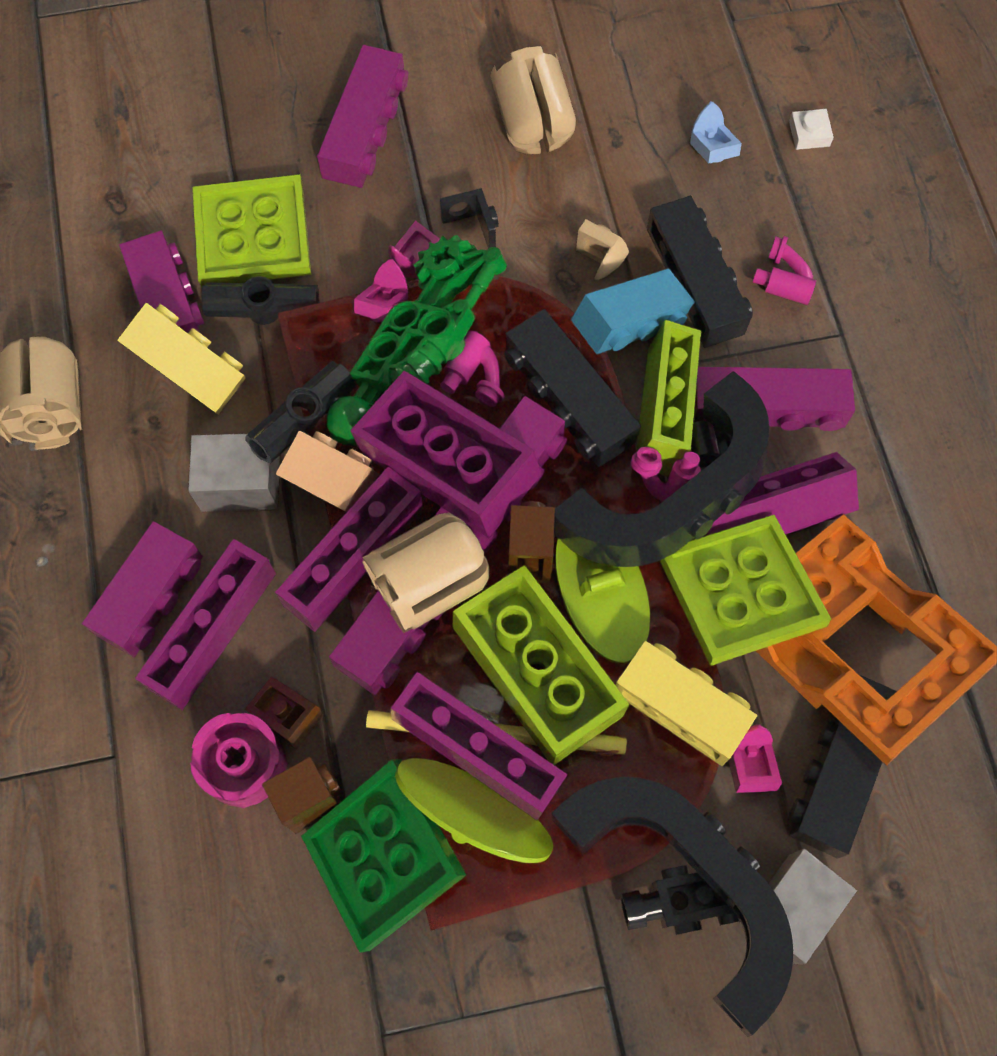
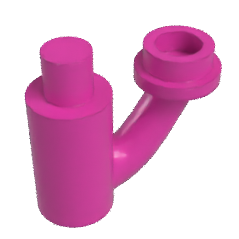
M775 237L768 258L775 260L774 263L777 264L780 263L782 258L795 273L773 267L772 272L757 268L752 283L765 286L766 293L808 305L817 280L813 279L812 271L804 259L786 244L788 237Z
M468 331L464 337V350L459 356L448 361L443 369L446 377L440 386L446 392L454 393L459 384L466 385L481 363L484 367L485 380L478 382L475 396L483 404L495 407L505 397L503 391L499 388L500 379L497 357L490 348L489 341L484 336L475 331Z
M642 447L633 454L631 459L632 468L641 475L647 490L652 496L660 500V503L701 472L698 466L700 457L694 452H686L683 459H679L674 463L666 483H663L657 476L662 468L661 455L657 450L651 447Z

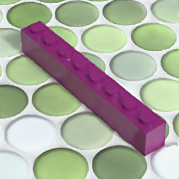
M524 396L500 429L535 450L541 476L530 488L532 490L544 473L542 468L549 457L555 459L559 455L567 439L563 437L565 420ZM441 507L436 515L449 512ZM511 512L505 518L508 522L511 520ZM467 525L477 537L484 554H486L496 541L498 532L495 531L490 538H487ZM379 590L329 656L337 670L374 695L378 693L381 687L387 689L391 686L400 672L399 662L407 652L413 654L418 649L426 635L423 629L429 623L428 621L414 630L411 629L403 633L391 616V610ZM442 614L438 615L434 619L438 620L442 616Z

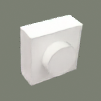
M827 109L792 112L789 123L796 150L830 147L834 137Z

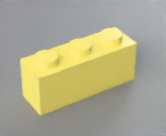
M145 303L117 341L219 415L246 379L239 372L243 365L226 352L219 357L209 350L208 346L211 344V341L194 328L187 333L178 327L176 322L179 318L163 305L159 304L154 309L148 303Z
M645 641L615 686L629 704L723 766L731 758L758 715L749 710L750 704L739 695L732 692L725 694L713 686V680L703 671L697 668L689 670L675 661L677 659L676 655L667 647L655 643L653 646Z

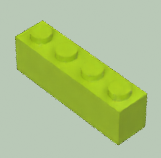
M664 320L648 348L639 422L641 428L636 452L642 447H651L657 450L661 455L662 468L658 474L669 477L674 463L679 459H683L686 452L691 451L701 331Z

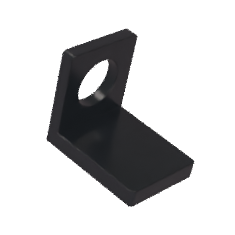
M482 188L440 198L441 220L443 224L477 216L488 249L496 247V228L499 227L495 207L493 205L488 206ZM457 203H468L463 210L457 212L449 211Z

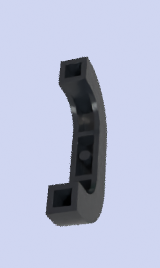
M734 371L704 393L703 418L726 437L729 447L720 457L658 506L640 514H620L604 508L581 488L555 508L554 535L578 555L599 564L616 567H634L657 562L674 554L693 538H702L711 529L715 520L724 513L727 515L733 513L740 506L744 497L753 489L763 472L767 456L770 426L766 407L759 394Z
M635 777L609 778L594 782L573 793L551 815L554 824L582 855L591 849L603 836L616 828L628 825L647 827L663 836L737 915L746 938L745 958L735 977L713 1000L747 1037L752 1036L769 1019L782 1001L789 984L793 966V939L786 912L772 887L757 872L760 868L757 860L742 846L735 849L723 836L726 833L725 828L711 813L706 812L703 815L678 792L655 781Z

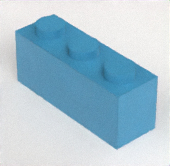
M666 269L585 294L571 321L596 354L611 349L618 351L631 342L640 339L641 341L651 339L657 334L664 320L683 325L687 320L686 314L695 301L670 269Z

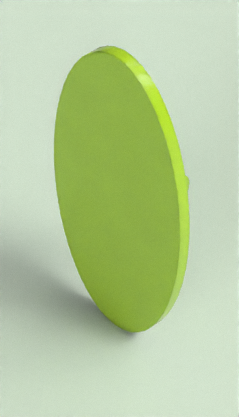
M558 538L556 546L557 580L564 605L574 626L585 642L603 658L615 663L631 662L642 644L647 641L650 627L649 600L639 566L616 567L590 561L573 552Z
M421 758L407 759L399 764L395 777L403 794L424 815L451 833L455 842L460 844L467 842L488 853L517 862L540 863L549 858L553 851V841L540 821L531 817L468 772L445 763Z

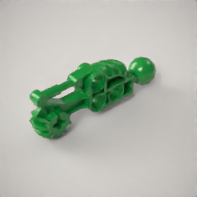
M442 235L439 242L435 244L428 242L429 248L418 252L419 260L414 264L419 279L418 286L422 292L417 300L398 303L389 311L351 370L350 375L359 386L358 391L354 396L339 398L330 406L326 416L328 431L333 439L344 446H358L350 430L403 371L408 372L428 385L430 383L429 378L441 372V364H446L449 360H453L461 354L465 347L464 337L475 320L472 308L480 295L486 291L494 276L504 272L507 267V263L499 248L491 247L487 250H477L468 240H461L458 235L451 237L449 240ZM472 285L465 299L452 302L457 294Z

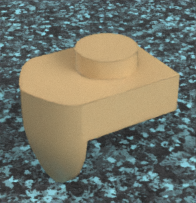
M585 219L578 230L576 251L601 263L594 280H600L614 272L629 253L624 240L612 233L604 225H596Z

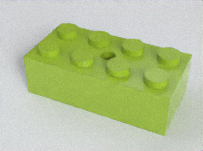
M525 565L453 611L454 630L546 759L553 765L620 720L629 706L627 700ZM540 664L544 667V670L534 669L531 665Z

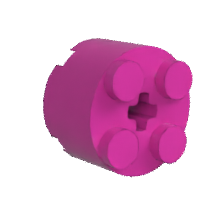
M226 713L218 715L209 720L198 731L192 744L193 750L190 765L191 773L196 783L209 795L230 806L245 808L267 799L268 796L262 783L285 771L288 765L286 753L279 737L263 720L252 714ZM238 753L243 755L245 760L240 767L236 765L233 759Z

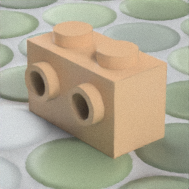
M299 431L276 475L347 512L380 476L379 473L369 467L372 460L353 449H350L347 455L336 450L335 447L338 442L318 431L315 432L313 437Z

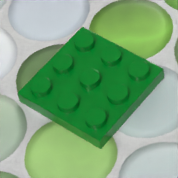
M402 759L390 760L301 835L360 953L371 951L467 875L439 825L417 809L399 788L395 773Z

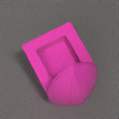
M415 220L395 247L389 245V257L396 262L404 277L417 278L414 264L419 260L418 252L427 250L429 248L428 242L435 244L439 242L440 238Z
M389 259L381 265L375 275L373 284L354 299V313L369 317L375 322H383L395 305L408 301L406 279L393 259Z
M760 724L749 728L728 760L736 793L778 791L782 784L772 746V735Z

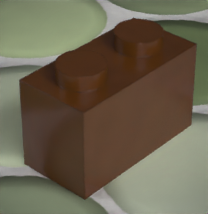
M535 501L523 502L520 506L511 505L509 574L525 565L538 583H550L554 547L555 507H546L543 503Z
M311 757L262 783L282 825L295 834L315 824L339 804L336 797L343 793L327 765L318 766Z

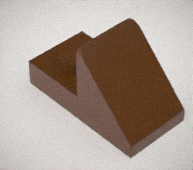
M272 676L245 708L249 714L263 720L294 749H298L323 717L321 709L317 705Z

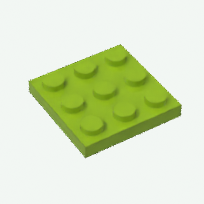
M300 174L192 187L197 271L201 288L205 286L206 282L245 283L247 280L258 276L271 280L311 275L303 183Z
M775 515L692 540L674 554L660 560L710 666L828 627L831 621L828 611Z

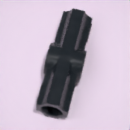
M258 276L247 280L245 283L206 282L202 288V310L205 317L251 318L257 324L266 325L273 323L278 318L317 319L319 316L320 300L318 285L273 284L266 277ZM261 299H267L264 302L256 303Z
M331 361L305 385L292 390L282 405L246 435L245 441L249 444L251 451L260 460L271 464L292 445L299 431L305 434L312 432L317 422L328 413L330 406L339 398L346 397L355 389L356 383L350 372L342 364ZM303 407L309 411L310 416H299L292 408Z

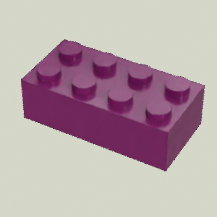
M406 371L401 373L350 430L364 456L370 458L372 462L384 470L390 467L418 488L422 495L455 515L487 538L491 537L510 514L511 505L516 506L541 476L535 450Z

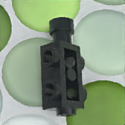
M687 865L662 870L663 879L652 883L653 892L640 894L639 890L620 894L623 915L628 930L647 927L648 921L660 919L662 928L674 926L676 935L702 930L700 920L718 917L720 926L740 922L733 910L724 901H720L715 897L714 890L697 872L689 874ZM674 893H680L686 899V905L682 910L675 909L671 904V897Z

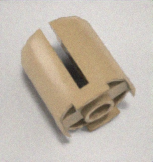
M541 46L526 47L510 53L512 60L504 64L498 71H496L494 66L490 75L510 145L516 151L524 154H540L541 147L539 141L541 139H544L548 152L561 147L572 137L575 131L576 118L557 54L555 53L554 57L551 54L543 53Z
M30 337L29 346L24 339L10 342L0 353V435L10 443H12V437L21 441L35 443V449L37 450L57 448L70 443L69 436L75 433L78 428L82 429L79 370L74 354L62 342L47 337Z
M451 513L438 514L363 557L364 567L373 585L379 590L391 610V616L403 633L416 629L480 592L489 579L487 558L484 556V551L477 537L464 521Z

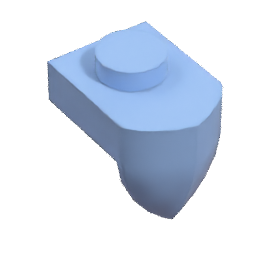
M710 101L695 120L690 144L708 164L740 156L742 144L724 125V117L720 108Z

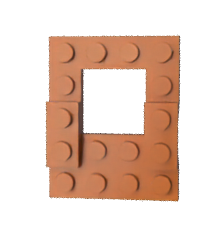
M843 514L796 552L798 559L831 617L828 627L759 649L756 652L816 709L823 705L887 766L997 664V646L937 594L912 590L886 567L876 542ZM866 605H869L901 635L907 629L911 631L937 655L888 700L884 699L824 643L825 640Z

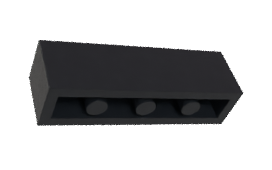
M691 195L651 208L647 231L665 269H670L695 301L687 314L694 329L701 331L700 341L703 347L707 348L745 335L753 316L752 307L746 297H742L737 287L736 274L732 267H727L722 257L720 242L716 237H712L707 227V218L703 209L697 207Z
M545 309L506 333L504 356L513 370H520L528 379L527 384L532 394L538 400L544 399L551 408L550 412L565 420L564 429L567 428L575 438V446L585 459L591 458L597 467L600 468L637 443L641 425Z
M860 675L886 700L897 692ZM834 716L832 722L829 720L825 722L820 732L818 744L823 745L818 760L812 759L805 771L803 782L808 784L803 800L800 798L795 800L788 816V822L793 824L789 834L790 837L838 859L850 853L882 761Z

